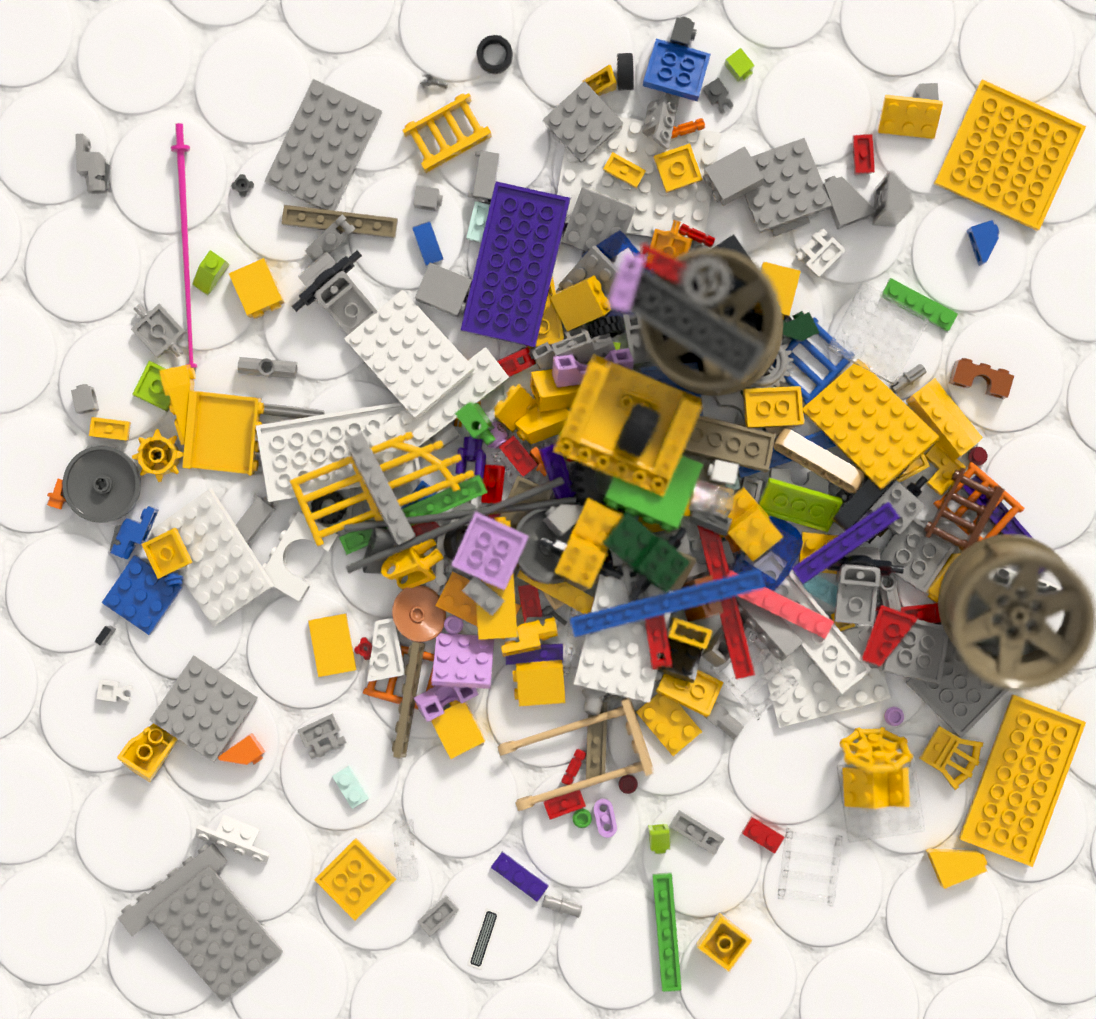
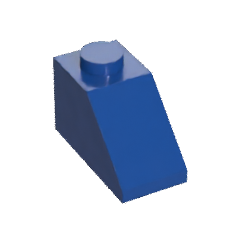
M993 220L972 226L967 230L978 266L988 261L999 238V229Z

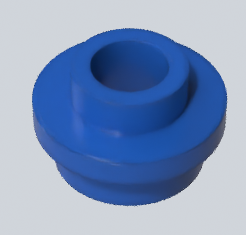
M170 573L164 579V583H167V587H177L183 584L182 580L184 578L179 573Z

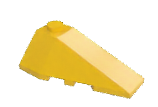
M190 364L159 370L165 396L169 395L171 399L170 411L177 418L174 422L181 445H185L189 391H194V379H196L195 370L191 368Z
M153 723L135 738L133 737L129 740L117 759L135 774L151 782L178 739Z

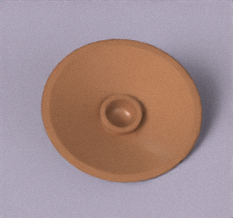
M419 585L414 588H405L397 595L392 609L393 620L399 632L409 640L415 642L430 641L437 637L444 628L446 611L435 606L440 596L434 590Z

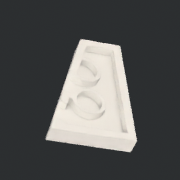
M393 618L375 621L367 682L405 675L398 631Z

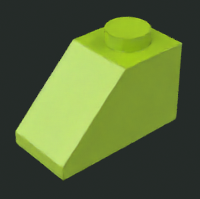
M210 250L200 263L192 285L209 295L230 264Z
M648 825L650 850L655 851V854L666 853V850H670V829L668 825Z

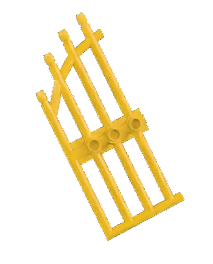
M407 432L404 435L370 447L373 454L391 447L409 452L380 464L382 472L418 457H422L432 464L388 482L391 489L438 470L445 477L446 480L397 499L400 507L450 486L453 492L460 489L458 483L475 476L473 470L454 477L449 472L448 466L462 460L460 454L442 461L430 454L435 449L438 450L444 446L442 441L434 442V444L422 448L403 443L414 437L412 432ZM351 456L289 480L317 546L324 544L322 538L344 530V525L361 523L373 517L375 521L384 520ZM352 464L356 475L303 495L300 484ZM354 483H360L363 493L311 513L307 502ZM367 499L370 511L323 530H318L314 520Z

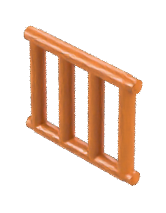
M973 462L968 464V469L963 474L964 476L971 478L975 474L983 481L981 485L987 488L999 486ZM959 482L954 493H957L964 484ZM975 490L967 499L975 502L982 493ZM1005 490L996 507L1004 499L1012 508L984 539L998 535L1018 512L1021 513L1025 509ZM946 494L940 500L933 503L937 509H939ZM961 505L954 513L946 506L945 510L962 517L968 508ZM957 525V526H958L961 530H963L967 535L970 534V533L967 532V529H965V528H963V527ZM980 536L977 542L983 540V538Z
M400 645L402 657L404 654L408 655L409 647ZM424 651L423 659L434 662L435 654ZM433 666L426 691L435 687L432 685ZM398 676L389 678L386 692L375 690L377 680L368 682L367 688L365 687L363 690L365 695L400 704L403 700V697L393 695Z

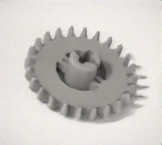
M781 342L775 368L771 366L768 370L769 375L762 376L753 385L747 387V389H752V387L773 388V385L780 387L779 381L786 383L784 376H790L787 369H793L788 363L794 360L793 358H788L792 351L785 350L789 344L782 345Z

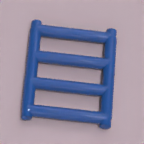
M815 317L813 320L820 332L818 335L839 353L843 359L835 366L807 339L801 342L791 340L789 346L785 349L786 351H793L800 343L830 371L822 380L793 352L788 355V358H793L792 362L817 385L809 394L791 376H784L786 383L790 387L801 386V395L805 405L822 392L855 357L853 352H848L818 324L819 321ZM775 359V361H774L773 364H772V366H773L774 368H775V365H776V359Z

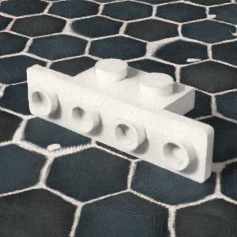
M223 815L216 832L200 825L196 828V835L203 841L210 840L221 848H230L242 856L248 855L256 862H268L269 853L253 847L259 833V829Z

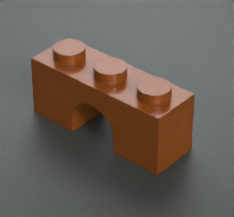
M967 358L955 361L949 384L967 389L972 386L974 378L978 376L985 379L987 383L985 394L1000 399L1009 397L1015 376L1009 374L1010 371L1000 368L997 371L984 363H980V365L973 364V360Z

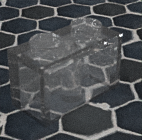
M697 481L690 497L689 510L727 518L732 511L734 489L723 485L709 484L707 481Z

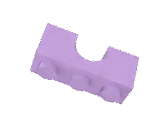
M435 686L414 697V700L421 715L429 722L444 713L442 708L447 703L457 700L462 704L479 694L476 688Z

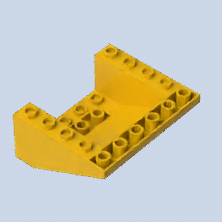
M593 354L554 452L664 496L702 408V398ZM637 403L660 413V419L644 453L639 458L616 448V442L621 430Z

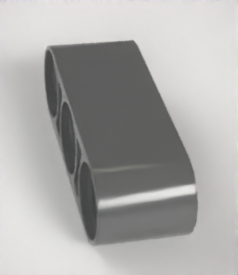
M373 529L363 559L394 546L395 541L389 529ZM387 558L363 567V573L382 574L381 567Z

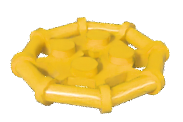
M885 727L880 729L855 728L853 733L846 738H842L839 743L844 753V761L866 771L870 775L871 773L880 772L898 773L902 766L913 759V755L907 745L908 740L905 737H899L885 730Z

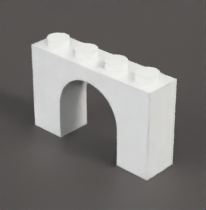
M298 512L291 516L288 522L290 524L288 530H283L279 537L280 543L278 547H273L269 554V557H271L267 564L264 563L262 568L272 581L273 587L297 601H302L311 584L290 572L286 565L285 556L288 548L294 542L306 539L315 543V540L303 513ZM315 521L319 531L327 528ZM334 533L322 538L324 544L320 545V547L331 552L340 535Z

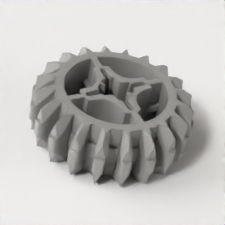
M704 254L700 255V261L697 257H693L694 264L690 261L686 262L689 269L681 268L685 276H678L679 279H684V283H678V287L685 288L680 293L682 295L687 293V298L692 299L695 303L698 302V305L702 307L705 304L706 309H710L711 303L713 307H718L717 300L724 303L725 300L722 295L726 297L730 295L725 290L726 288L732 289V285H727V281H732L733 278L726 277V274H729L731 271L730 269L723 270L727 265L725 262L718 265L720 262L719 257L714 261L713 255H708L707 261ZM699 266H710L709 270H706L703 275L694 272ZM715 270L720 277V287L714 281ZM706 276H708L707 282L711 286L704 285L703 288L704 283L699 278L706 279ZM690 278H692L697 284L695 294L693 293L690 286ZM708 289L717 292L711 298H700Z

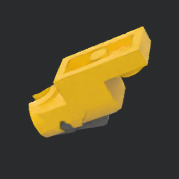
M552 616L528 617L525 623L517 627L520 642L511 640L501 646L503 657L541 649L540 639L544 641L558 636L555 618Z

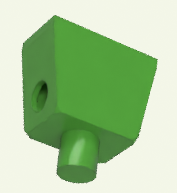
M469 402L455 413L474 439H482L486 446L496 440L490 432L495 427L479 403Z

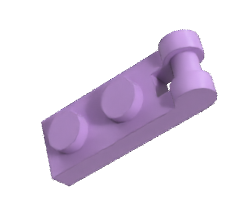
M624 253L609 301V307L629 312L645 257L632 256V253ZM629 263L635 265L634 270L628 269Z

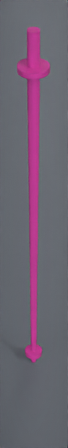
M176 123V145L171 146V151L177 152L189 364L191 368H197V364H193L184 153L190 151V146L184 145L183 124Z

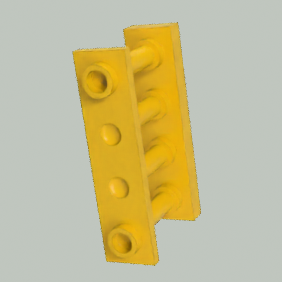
M469 93L458 95L454 98L455 101L417 122L412 121L404 126L405 128L402 131L405 138L411 135L424 157L421 165L425 173L432 171L492 137L489 127H480L468 105L472 101ZM460 107L474 130L473 134L468 137L463 135L451 112ZM442 117H445L457 138V143L452 146L446 144L435 124V121ZM427 125L440 147V152L434 156L430 154L418 133V130Z

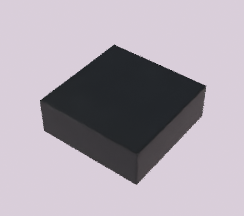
M111 625L105 626L95 639V642L100 646L105 645L116 629Z

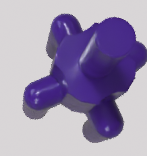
M471 434L470 437H464L463 447L457 450V455L460 454L462 460L456 463L455 474H464L467 461L475 462V476L480 475L484 479L487 455L482 449V439H474Z

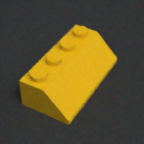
M935 378L906 400L916 415L939 436L938 442L953 461L966 453L983 438Z

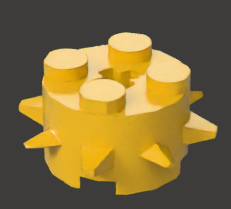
M156 429L153 437H148L147 439L138 438L140 446L138 453L132 455V459L139 460L138 463L142 467L141 476L147 473L155 474L157 481L162 482L164 475L171 472L179 473L177 465L180 458L184 456V452L179 451L175 444L176 435L168 439L162 437L159 429ZM157 452L162 453L161 459H156L158 457L156 456Z

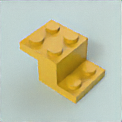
M744 487L714 510V512L732 519L728 534L752 561L783 538V535L771 523L768 514Z
M857 767L842 768L844 807L878 809L889 806L910 807L908 767H901L898 773L895 774L880 772L871 773V775Z

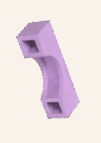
M629 349L610 350L605 357L607 360L633 370L634 360ZM573 355L553 357L552 375L556 387L580 385L589 364L577 362Z

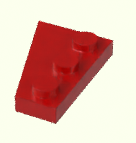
M881 605L862 661L881 667L919 618Z

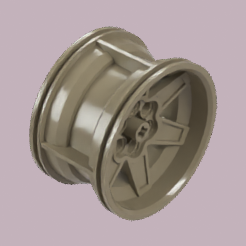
M717 248L694 250L675 258V260L686 265L687 261L694 264L693 257H697L700 261V255L703 254L706 257V261L708 255H713V261L719 257L720 262L718 265L725 262L727 265L723 270L730 269L731 271L726 276L737 279L746 285L728 297H723L724 303L717 300L718 307L706 310L765 346L767 351L744 384L704 358L706 373L684 366L675 358L691 350L671 337L665 341L662 331L640 318L643 341L651 358L658 367L680 387L693 393L707 396L733 394L757 382L769 370L778 355L783 337V319L778 295L765 272L745 256L733 251ZM699 266L694 272L703 275L706 270H709L710 266ZM715 270L714 281L720 287L719 274ZM656 274L655 277L676 291L680 288L678 284ZM706 276V279L699 278L704 283L703 288L704 285L711 286L707 282L708 276ZM708 289L700 298H711L717 292ZM758 301L764 316L762 334L740 322V318ZM727 308H733L735 310V313L732 317H726L724 315V311Z
M1003 534L988 537L972 544L962 551L950 564L940 585L938 610L944 631L969 668L985 681L998 687L1011 690H1032L1051 685L1067 676L1080 664L1093 642L1096 630V607L1090 589L1082 577L1071 566L1066 564L1053 549L1031 537ZM1020 565L1009 588L987 577L1003 567ZM1041 569L1052 574L1057 579L1061 589L1037 593ZM1018 589H1024L1022 595L1016 596ZM975 591L990 608L974 620L967 621L968 603L972 593ZM1005 595V599L1002 602H996L999 596ZM1032 602H1039L1037 607L1030 608ZM1064 612L1060 628L1055 632L1046 622V618ZM994 615H1001L999 620L992 621ZM1029 620H1034L1032 626L1026 627ZM1010 627H1015L1013 633H1007V630ZM999 635V656L986 652L974 642ZM1026 640H1030L1040 647V649L1033 653L1021 656Z

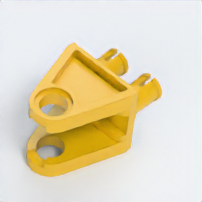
M430 539L388 557L381 567V573L389 580L395 579L397 586L402 590L414 588L436 578L431 567L444 559V557L437 548L425 557L424 553L437 545L434 539ZM392 566H395L394 572L388 574L387 572L389 571V569ZM408 575V580L401 584L402 578Z

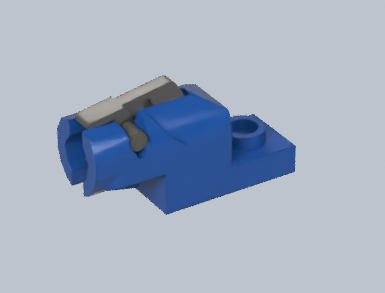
M148 506L147 509L142 511L141 523L126 518L122 525L116 526L110 546V553L124 559H129L136 547L134 544L138 543L141 545L146 542L159 509Z

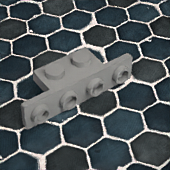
M663 92L661 98L653 100L648 104L642 133L647 137L654 134L653 140L664 150L668 149L680 98Z

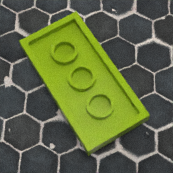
M772 478L768 479L758 501V504L768 516L825 532L829 531L833 523L832 519L838 513L843 503L842 498Z

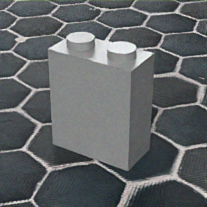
M744 146L705 167L703 180L707 186H711L713 189L714 199L717 202L720 201L722 206H725L763 185L764 177Z
M429 263L415 299L455 317H459L460 313L464 314L467 304L465 301L467 296H469L472 279Z

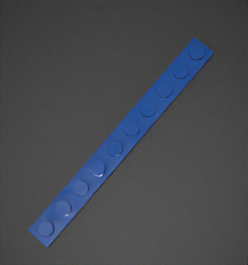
M757 569L572 617L570 622L574 637L764 589L765 585L761 570Z

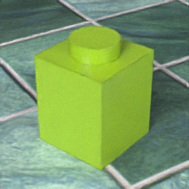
M739 48L726 58L724 63L737 82L741 79L747 80L753 74L752 71L755 66L742 48Z

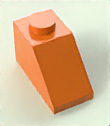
M251 733L218 758L220 761L244 765L252 762L254 765L263 759L262 754L265 753V750L254 734Z

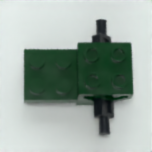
M628 512L623 514L602 544L640 575L634 584L636 587L628 596L635 601L640 593H645L651 584L661 591L668 593L691 562L677 551L682 544L681 539L688 532L685 528L680 527L675 536L671 535L665 541L662 537L654 535Z

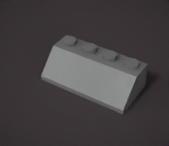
M889 171L875 187L874 208L876 213L873 215L872 225L895 227L909 214L910 210H913L914 199L911 198V191L894 171Z

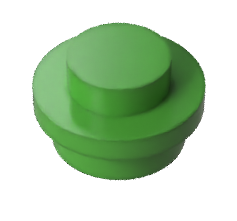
M578 809L574 812L573 823L577 827L586 828L591 824L592 816L588 810Z

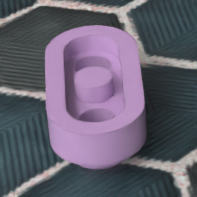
M601 798L594 804V814L599 834L609 838L616 833L617 824L612 803L608 799ZM601 805L607 806L605 811H601L599 808ZM605 824L611 825L609 830H605L603 827Z

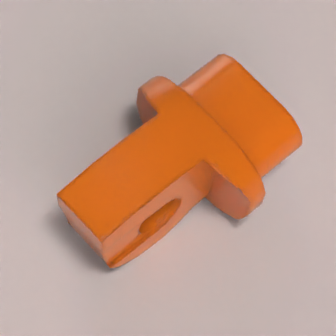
M535 446L530 451V456L538 464L536 471H540L545 477L547 472L539 449Z
M57 479L53 493L47 494L49 497L47 505L62 510L63 504L66 502V499L63 497V480Z

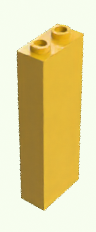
M494 517L495 521L510 527V520H506V517ZM513 574L505 590L480 579L505 601L493 615L476 603L478 639L517 637Z

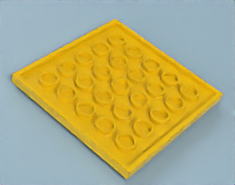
M982 79L934 184L1039 231L1086 126Z

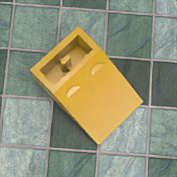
M520 384L516 387L513 385L506 393L507 398L505 401L500 400L494 407L495 419L500 421L512 433L517 429L515 423L537 405L536 401Z

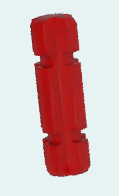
M681 224L678 233L683 236L687 235V238L693 239L700 244L704 243L709 248L715 242L714 237L706 236L705 233L694 228L691 229L686 224Z
M576 749L575 757L571 759L567 767V774H564L561 780L565 785L573 783V777H576L582 765L581 760H584L586 757V752L581 749Z

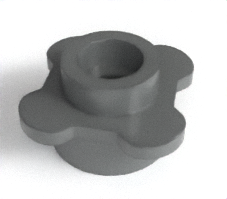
M240 174L231 184V188L237 190L241 197H245L247 192L254 188V183L249 181L244 174Z

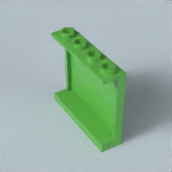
M681 455L664 496L614 476L603 502H606V505L610 508L625 510V512H628L633 517L637 515L648 524L656 523L665 531H676L703 464Z

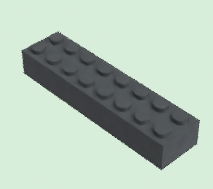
M629 263L628 269L634 270L635 265ZM643 269L641 270L629 311L745 384L767 351L766 347ZM614 286L608 293L609 298H611Z

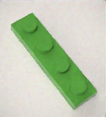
M892 278L888 280L880 295L947 332L958 313Z

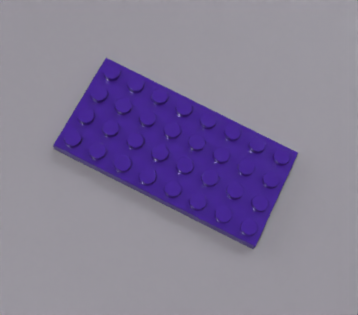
M495 182L461 331L536 348L571 200L569 197Z

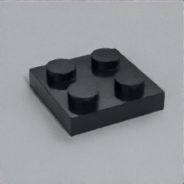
M668 637L672 667H658L657 671L694 683L703 648ZM661 653L660 659H663V658H664V654Z

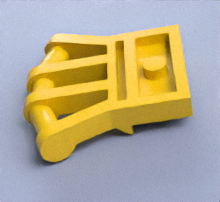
M938 725L919 759L939 770L951 787L957 790L959 788L958 785L972 777L973 769L979 765L980 750L984 742L961 739ZM958 744L973 746L972 757L957 748ZM953 753L969 761L965 768L950 760ZM948 764L960 771L961 774L953 779L945 769V766Z

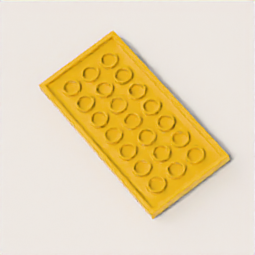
M1012 694L959 839L1033 867L1086 722Z

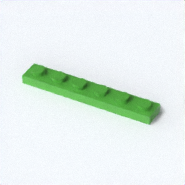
M672 873L652 874L662 992L679 991L682 988Z

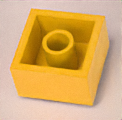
M718 913L696 945L698 949L729 972L750 945L752 939L746 932L721 913Z

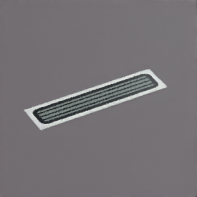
M488 908L485 909L467 965L482 970L500 912Z

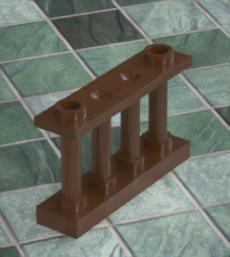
M965 468L954 471L951 477L953 482L932 522L928 521L923 530L926 532L924 536L927 538L934 534L956 545L960 550L959 553L977 542L1005 490L1000 486L989 489L964 476ZM959 482L986 495L985 498L988 500L985 505L980 506L954 493ZM950 499L976 512V515L979 516L976 522L970 523L945 510ZM941 516L967 529V532L970 533L967 539L961 540L936 527Z

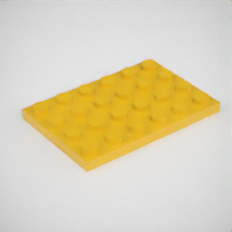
M859 359L803 407V413L881 490L939 440V436Z

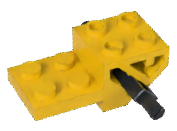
M588 498L567 544L559 540L551 541L543 537L540 544L550 548V552L561 556L555 573L588 588H591L597 573L605 577L610 575L620 580L623 572L613 569L612 564L604 561L608 548L602 542L623 516V513Z

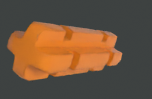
M703 118L696 119L695 122L690 121L680 124L678 127L673 126L671 139L678 137V135L682 136L695 132V130L704 129L705 122Z

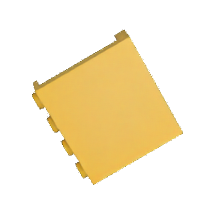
M189 391L182 468H199L254 475L255 471H258L259 460H256V454L260 451L256 426L262 425V422H260V414L264 412V403H261L262 398Z

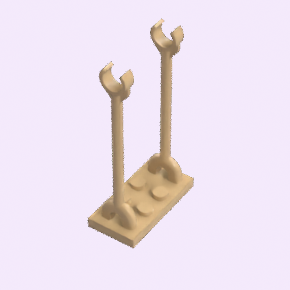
M622 698L623 706L598 714L597 716L517 741L512 740L499 744L497 748L501 756L539 741L626 715L628 720L625 724L628 735L632 734L634 740H632L631 744L634 753H638L641 760L627 767L552 791L517 799L515 803L518 811L533 807L536 803L627 774L644 771L646 776L653 774L654 768L631 698Z

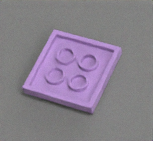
M475 512L451 566L505 590L529 536Z
M440 633L436 637L432 685L490 689L494 639L479 640L478 635Z

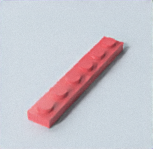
M729 570L726 578L738 574ZM766 587L737 595L825 639L834 623L833 620Z

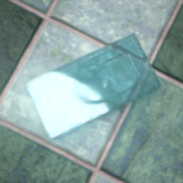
M818 575L803 585L808 593L836 607L837 586Z

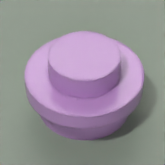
M451 615L446 618L444 628L450 634H457L463 629V621L461 618Z
M890 707L886 710L884 718L887 724L898 726L903 722L904 714L900 708Z

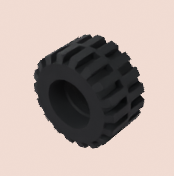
M637 403L621 430L616 442V448L639 458L644 453L660 419V413Z

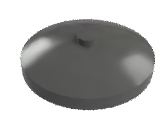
M109 446L90 447L74 456L66 467L62 482L63 493L69 507L83 519L98 523L116 521L128 514L135 506L141 491L140 473L134 461L121 450Z
M550 508L535 509L525 515L515 527V530L529 536L517 566L528 578L538 583L559 584L569 579L555 573L561 556L550 552V548L540 543L542 538L545 537L551 541L559 540L567 544L572 529H568L563 535L557 537L543 522V519L547 517L545 513Z

